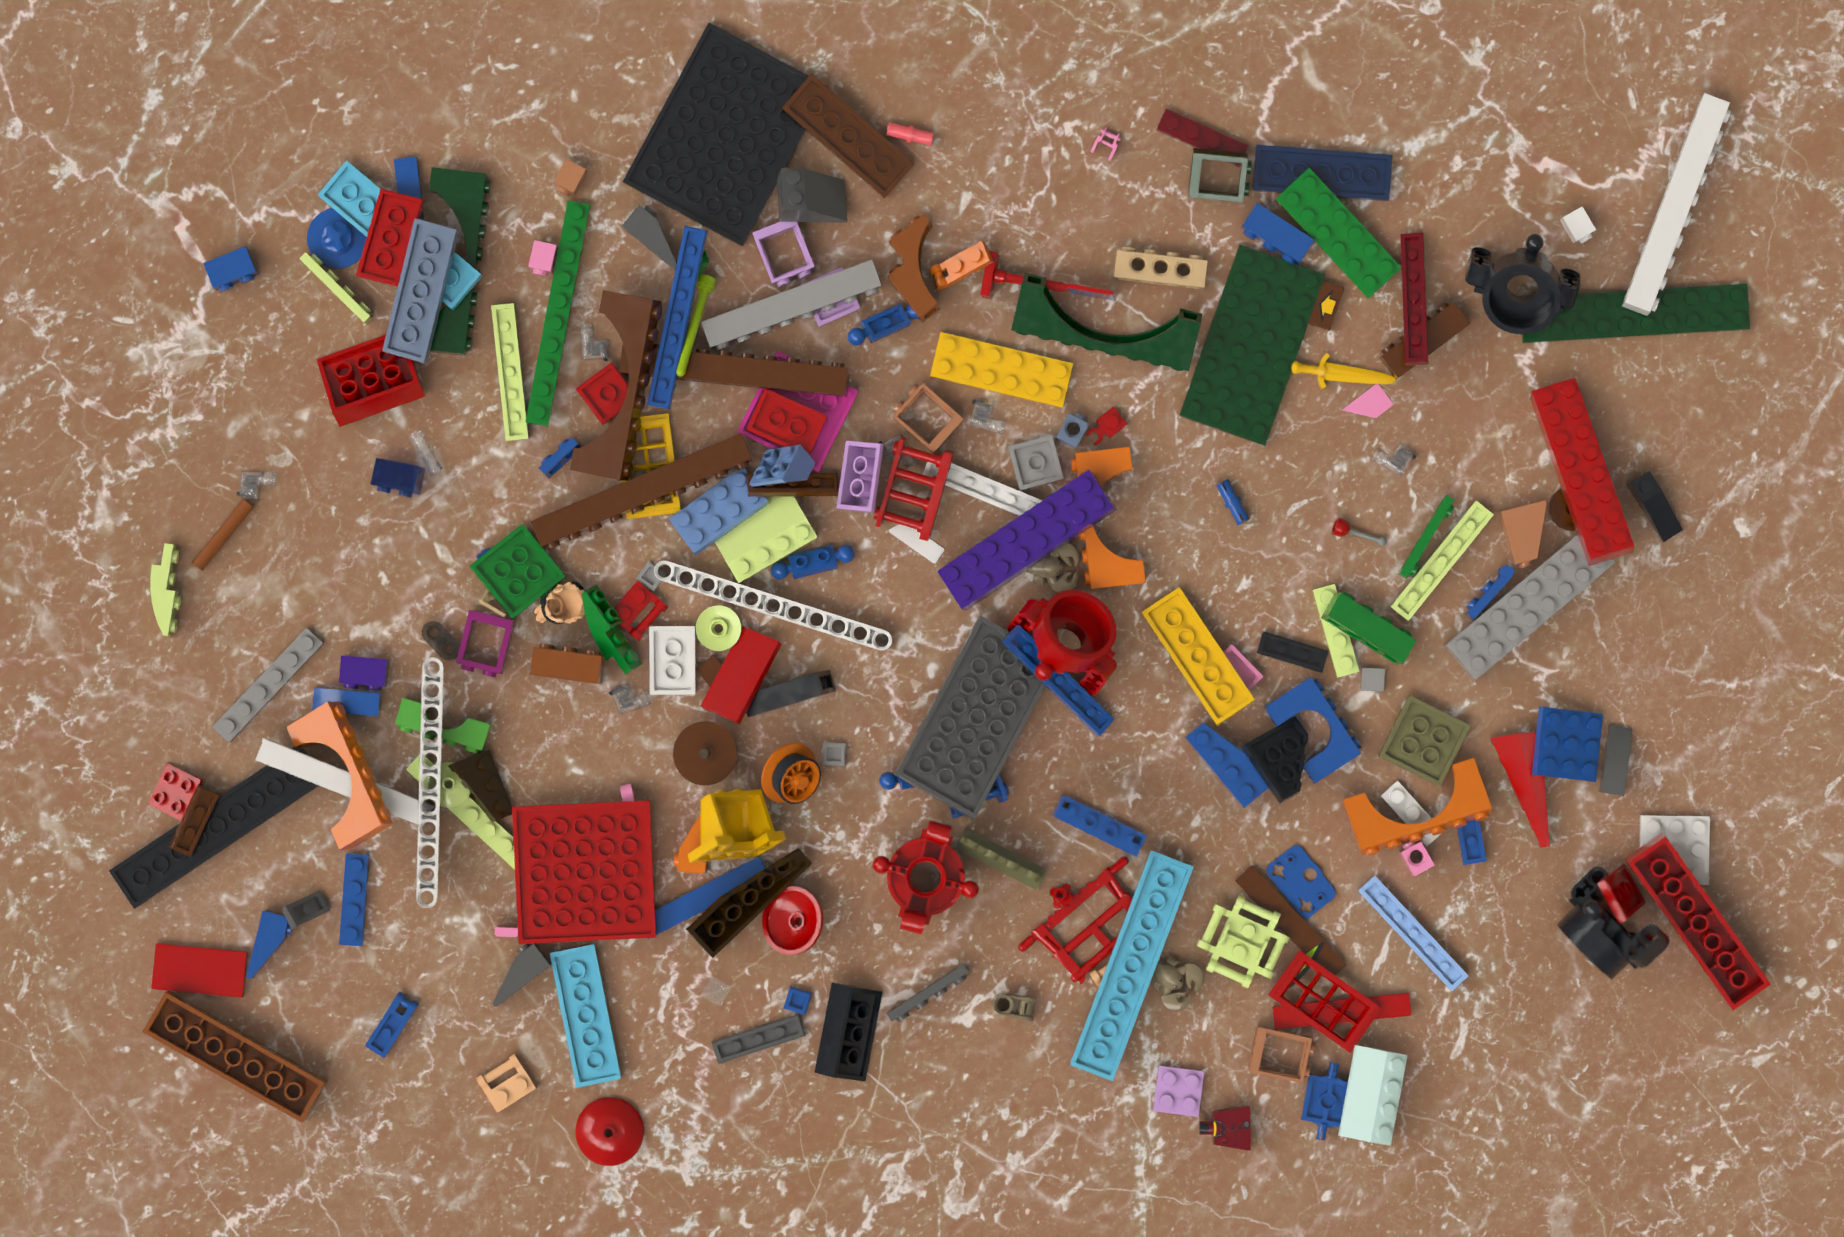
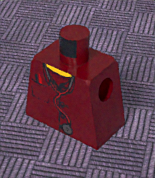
M1243 1105L1212 1111V1121H1199V1135H1212L1214 1145L1251 1150L1250 1106Z

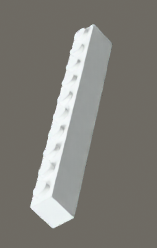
M1706 93L1701 97L1622 307L1648 316L1651 310L1655 312L1660 300L1656 296L1659 289L1663 291L1668 279L1664 275L1667 269L1671 270L1676 258L1672 254L1675 248L1679 249L1684 237L1680 233L1683 227L1687 228L1691 219V215L1688 212L1691 206L1695 207L1699 198V194L1696 193L1699 185L1703 186L1707 177V173L1704 172L1707 164L1711 165L1715 156V152L1712 151L1715 143L1719 144L1723 134V131H1720L1722 123H1727L1731 110H1728L1730 102Z

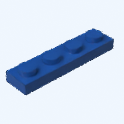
M346 853L339 945L363 946L370 855Z

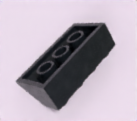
M839 983L831 984L814 1073L833 1078L866 1081L882 991Z

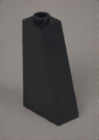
M830 670L820 671L758 690L746 712L747 716H756L836 692Z

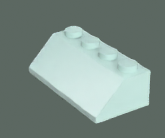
M1355 1045L1338 1133L1339 1136L1391 1146L1408 1055Z

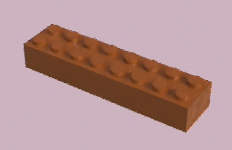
M171 991L164 993L143 1030V1033L301 1123L306 1121L328 1082Z

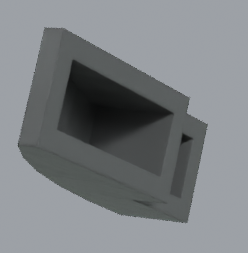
M1609 725L1601 768L1602 775L1599 792L1624 796L1631 747V728Z

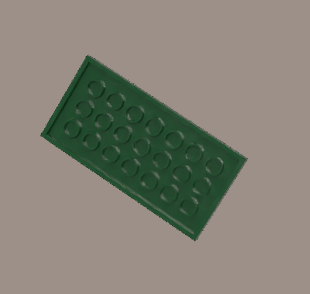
M1239 245L1179 416L1265 446L1292 371L1291 366L1296 360L1325 274L1297 264L1291 265L1283 259Z

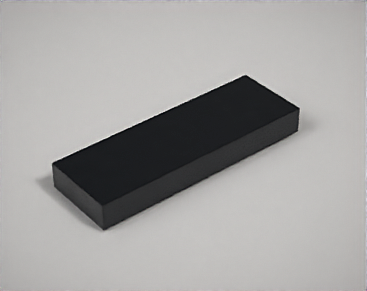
M1263 631L1256 653L1322 673L1329 651Z

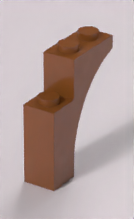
M925 214L921 217H914L909 222L907 228L903 231L898 230L891 236V240L888 242L903 264L894 266L887 276L889 282L922 323L940 310L938 303L926 288L921 272L922 248L932 228V224Z

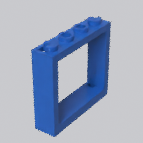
M1064 795L1060 796L1051 815L1136 857L1147 837ZM1065 801L1070 803L1067 809L1063 808ZM1136 835V836H1138V838H1137L1136 842L1134 843V842H1132V840H1133L1134 836Z

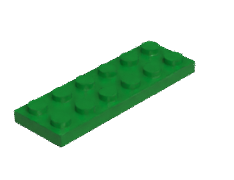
M1307 168L1275 198L1367 298H1370L1402 268L1310 168Z

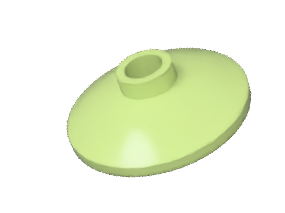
M720 605L712 606L705 609L698 617L696 634L701 644L713 651H724L731 648L738 641L741 634V622L737 614L730 608ZM717 624L723 626L721 633L715 632L714 628Z
M453 762L441 763L440 806L445 808L461 805L468 799L471 793L468 788L465 789L461 784L462 780L456 772H452L448 767ZM428 776L426 789H432L436 786V779L433 776ZM447 780L453 782V786L450 789L444 786Z

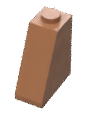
M1546 500L1499 512L1512 565L1518 564L1519 568L1533 565L1532 560L1538 558L1547 506Z

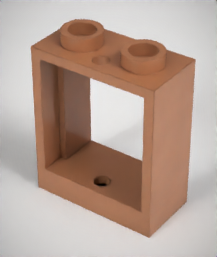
M924 383L920 386L916 384L908 392L910 398L905 403L900 401L892 412L895 413L893 419L934 454L964 419ZM922 393L927 395L952 418L931 443L901 418Z
M1257 1026L1248 1072L1303 1083L1304 1079L1309 1077L1310 1066L1307 1065L1308 1057L1313 1056L1315 1043H1312L1311 1037ZM1266 1034L1304 1042L1297 1075L1260 1068Z

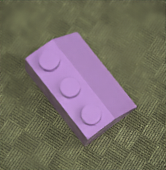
M846 441L837 509L874 513L884 444Z

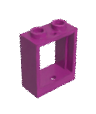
M469 610L456 663L461 664L460 669L474 672V668L482 669L483 675L495 678L497 673L502 674L515 621ZM474 621L506 628L496 667L464 659Z

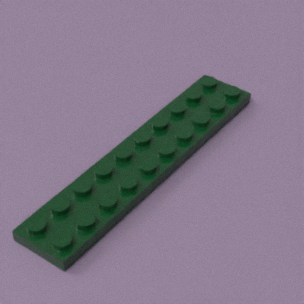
M1747 284L1663 289V291L1659 289L1656 298L1660 299L1655 312L1651 310L1648 316L1622 307L1627 291L1577 294L1573 308H1564L1563 314L1558 313L1556 318L1544 329L1531 334H1522V343L1749 330L1750 318Z

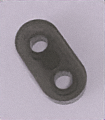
M436 621L426 623L422 628L423 639L441 658L449 661L456 659L460 643L441 623ZM433 628L438 630L436 637L430 635V631ZM448 645L454 647V651L450 654L446 652Z

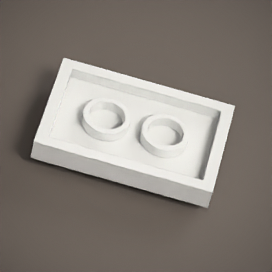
M649 626L650 695H696L695 626Z

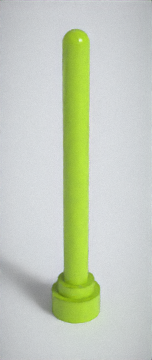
M701 275L697 282L699 295L676 370V374L680 377L685 375L708 294H711V291H714L717 280L709 275Z

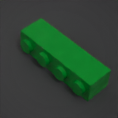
M1346 592L1335 594L1321 617L1323 620L1395 665L1404 664L1417 641L1411 637L1412 634L1408 630L1396 628L1392 625L1393 622L1384 616H1377L1373 613L1374 610L1365 604H1358L1354 601L1355 598Z

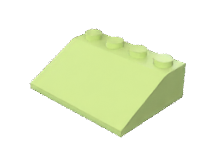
M794 496L766 497L769 501L768 505L715 542L739 584L818 539Z

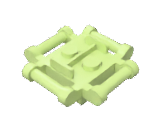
M1238 895L1232 911L1215 904L1212 909L1214 913L1203 938L1197 943L1198 947L1212 953L1206 970L1211 973L1215 971L1242 983L1241 986L1247 989L1255 972L1272 979L1274 975L1273 970L1285 943L1288 944L1290 937L1274 931L1281 913L1277 911L1271 912L1246 901L1245 897ZM1242 908L1269 920L1267 927L1239 915L1240 909ZM1222 915L1228 917L1216 945H1210ZM1270 937H1273L1277 940L1265 967L1262 968L1258 964ZM1219 956L1247 968L1246 975L1217 963Z

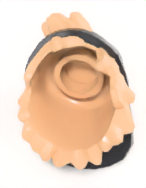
M574 581L567 582L563 585L558 584L557 587L544 593L540 600V605L534 611L537 614L536 621L543 623L547 620L553 624H571L576 622L577 619L583 618L585 611L582 593L585 590L582 585Z

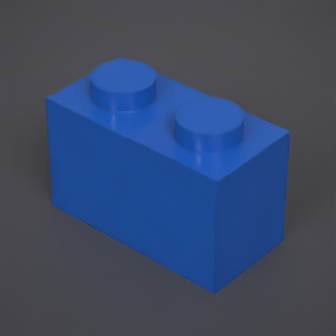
M246 246L203 263L213 289L216 291L220 290V292L232 289V284L240 281L242 284L248 283L255 279V275L259 274L251 253Z

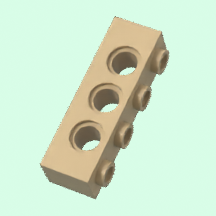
M1122 247L1121 250L1116 252L1114 280L1198 290L1205 288L1208 261L1203 260V256L1189 255V258H1181L1179 253L1167 252V256L1157 255L1158 251L1144 250V253L1135 252V248ZM1136 259L1143 261L1144 269L1141 271L1134 270L1132 268V261ZM1157 262H1163L1167 267V271L1162 274L1157 273L1154 265ZM1179 265H1186L1189 268L1187 276H1180L1178 274L1177 267Z

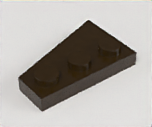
M490 750L448 765L452 772L455 771L462 780L461 784L465 789L468 788L474 795L476 803L491 822L512 815V805Z

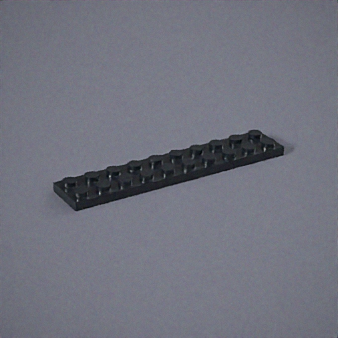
M303 747L292 748L294 750L307 754ZM267 765L218 798L191 857L169 848L179 826L178 824L109 870L132 907L136 909L319 785Z

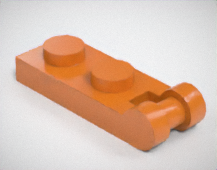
M980 241L946 261L931 266L929 272L935 278L936 282L934 284L936 289L943 290L993 263L986 243ZM947 271L949 276L944 278L942 273Z

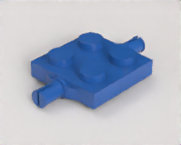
M1330 1062L1328 1075L1316 1076L1309 1074L1301 1120L1310 1121L1318 1125L1316 1139L1319 1140L1320 1138L1321 1140H1326L1327 1127H1340L1348 1081H1343L1337 1077L1338 1063H1335L1334 1066V1063Z

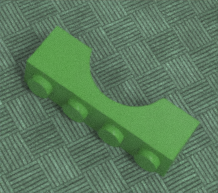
M402 698L395 721L396 725H400L399 730L411 734L413 730L420 732V702ZM426 709L425 717L428 720H431ZM468 718L457 728H442L443 743L456 747V744L459 743L465 745L464 750L477 754L478 750L484 751L492 724ZM428 730L424 738L434 740L435 736L437 737V733L434 730Z

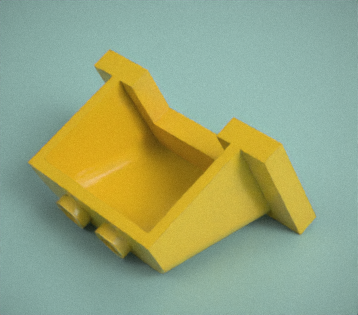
M738 788L730 792L722 789L709 793L700 800L701 846L687 855L690 863L759 857L786 840L784 831L774 830L761 789L743 791L742 788Z

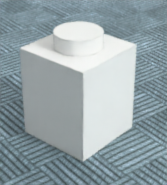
M1583 206L1560 219L1573 244L1577 241L1582 244L1593 238L1591 233L1596 229Z

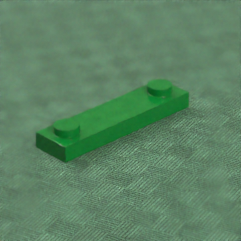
M1447 495L1443 497L1400 569L1399 576L1407 579L1409 575L1412 577L1415 575L1420 566L1417 562L1443 518H1448L1452 513L1454 499Z

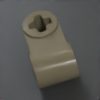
M1000 993L993 998L992 1007L1000 1015L1033 1021L1032 1012L1037 998ZM1001 998H1006L1009 1002V1006L1005 1010L997 1008V1001Z

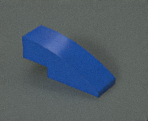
M314 688L312 710L326 702H340L345 708L346 714L380 717L382 694Z

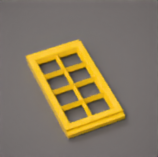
M669 413L640 417L643 444L637 445V450H644L645 464L633 465V471L646 469L647 473L652 468H659L675 461ZM662 427L664 442L647 444L646 429ZM665 447L667 461L650 463L648 449ZM672 494V501H666L656 506H653L652 503L644 506V511L634 515L629 512L626 514L627 519L678 513L681 510L679 496L674 497Z

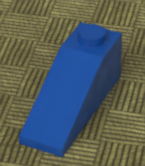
M268 910L262 911L246 978H254L284 943L287 936L292 935L293 929H291L284 914Z

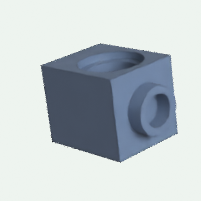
M1076 412L1073 415L1069 413L1056 440L1076 450L1089 423L1085 422L1087 418ZM1069 424H1077L1080 432L1077 435H1070L1067 432Z

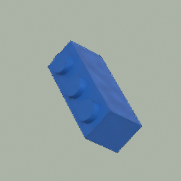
M1258 203L1241 227L1246 237L1253 241L1255 239L1263 242L1262 246L1272 253L1277 251L1283 255L1281 259L1291 265L1294 263L1298 265L1314 241L1313 238Z

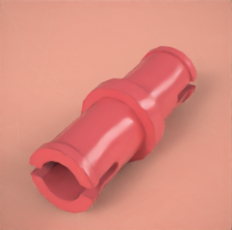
M889 122L886 136L904 139L907 143L912 141L931 146L934 132L914 128V125H909L908 127Z

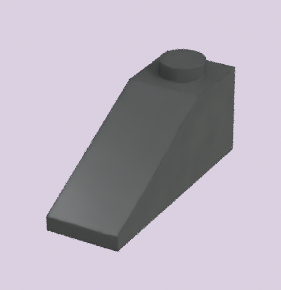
M639 205L622 225L623 229L673 270H676L677 263L655 218L656 213L647 205L644 208Z
M536 943L531 946L530 944H525L517 950L519 955L515 957L493 1001L495 1007L552 965Z

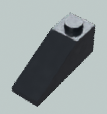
M1650 471L1627 484V487L1662 542L1683 531L1662 489Z

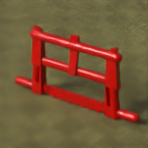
M1121 857L1111 868L1107 867L1094 882H1088L1087 887L1080 888L1081 893L1074 894V902L1067 907H1061L1060 910H1054V915L1048 916L1046 923L1035 928L1031 932L1032 935H1029L1018 945V950L1021 952L1026 951L1038 939L1053 954L1052 958L1057 959L1072 974L1070 977L1071 981H1079L1082 984L1085 980V975L1109 954L1111 955L1118 938L1117 936L1110 942L1099 928L1123 908L1128 911L1132 901L1129 891L1126 893L1114 876L1115 873H1118L1128 864V858ZM1105 885L1118 901L1062 947L1049 931ZM1094 934L1104 948L1079 968L1069 954Z

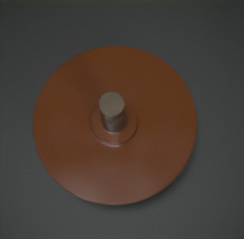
M706 721L697 722L686 727L677 737L673 748V759L679 773L689 782L704 786L713 785L724 780L732 772L737 760V747L732 735L721 725Z

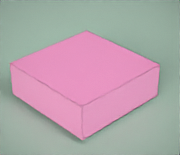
M497 926L495 927V935L500 937H518V927Z

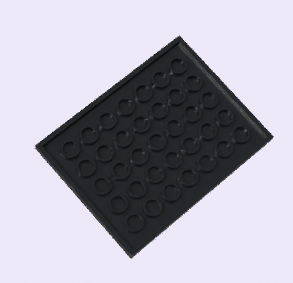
M708 23L622 182L743 247L777 185L776 180L781 168H786L806 131L781 108L809 76L717 26Z

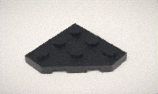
M1296 716L1249 741L1242 747V750L1280 804L1301 791L1302 783L1300 780L1304 769V752L1308 741V733Z

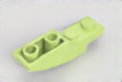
M164 543L161 566L152 564L150 590L154 614L163 636L172 637V632H176L178 620L175 619V612L180 609L181 597L178 596L179 592L170 590V586L175 584L176 573H173L174 563H178L179 550H176L177 545Z

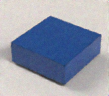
M790 986L783 1009L805 1015L812 993Z

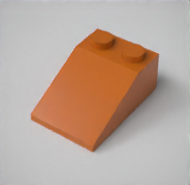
M700 815L680 846L679 853L676 852L674 854V866L678 867L677 872L707 873L708 861L690 863L687 855L701 846Z

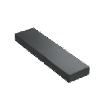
M796 1014L711 1043L718 1064L806 1035L800 1016Z

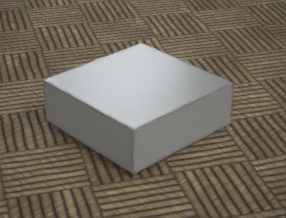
M648 561L635 579L654 592L662 581L655 576L654 567L656 565ZM659 568V575L665 578L667 573Z
M1362 668L1360 690L1384 692L1385 669Z
M823 742L822 765L845 766L846 743Z

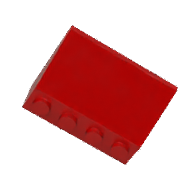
M386 335L316 359L332 413L339 427L425 397L414 361L382 351Z

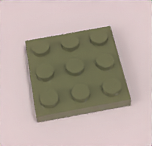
M1408 695L1379 757L1441 787L1471 725Z

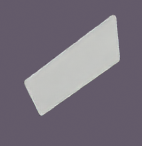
M900 524L889 529L892 535L934 564L944 552V548L933 540L924 541L919 539L920 533L917 532V529Z

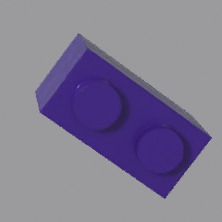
M341 656L339 683H344V688L358 689V685H367V690L381 691V687H387L389 660Z

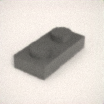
M320 890L281 909L291 929L330 911Z

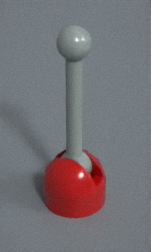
M1337 517L1335 520L1332 535L1343 537L1351 533L1375 541L1380 546L1386 544L1384 537L1377 538L1350 529L1349 523L1342 518Z

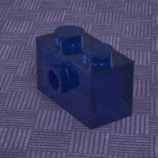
M376 458L370 485L378 487L377 491L390 494L391 490L399 491L398 495L412 498V494L420 495L426 468Z

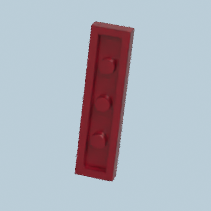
M1165 109L1157 127V131L1198 149L1246 153L1249 146L1168 109ZM1228 162V163H1230V164H1232V165H1235V166H1237V167H1239L1240 164H1241V163H1235V162Z

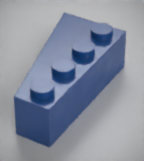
M1201 723L1185 737L1187 742L1242 808H1245L1269 788L1246 754L1206 724Z

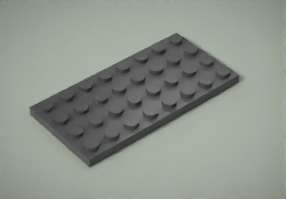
M981 615L976 620L894 774L972 820L976 818L1046 686L1002 643L1010 632Z

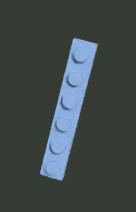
M1375 875L1358 890L1450 991H1453L1468 977L1467 973Z

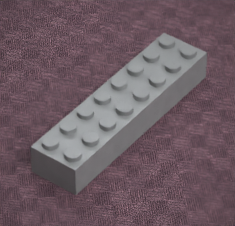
M1576 534L1443 646L1472 680H1476L1616 562L1611 559L1588 566L1578 534Z

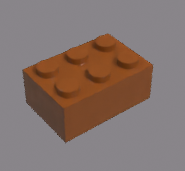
M540 643L539 648H533L530 674L601 684L605 658L600 656L599 651L585 650V654L577 653L578 649L562 646V651L555 650L553 645Z

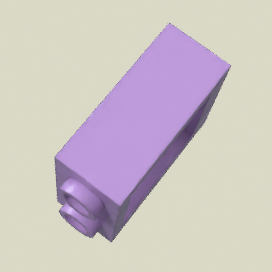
M778 222L752 232L773 286L777 284L778 287H782L791 283L790 279L799 276V279L812 275L811 271L815 270L797 222ZM794 230L807 265L775 277L762 241Z

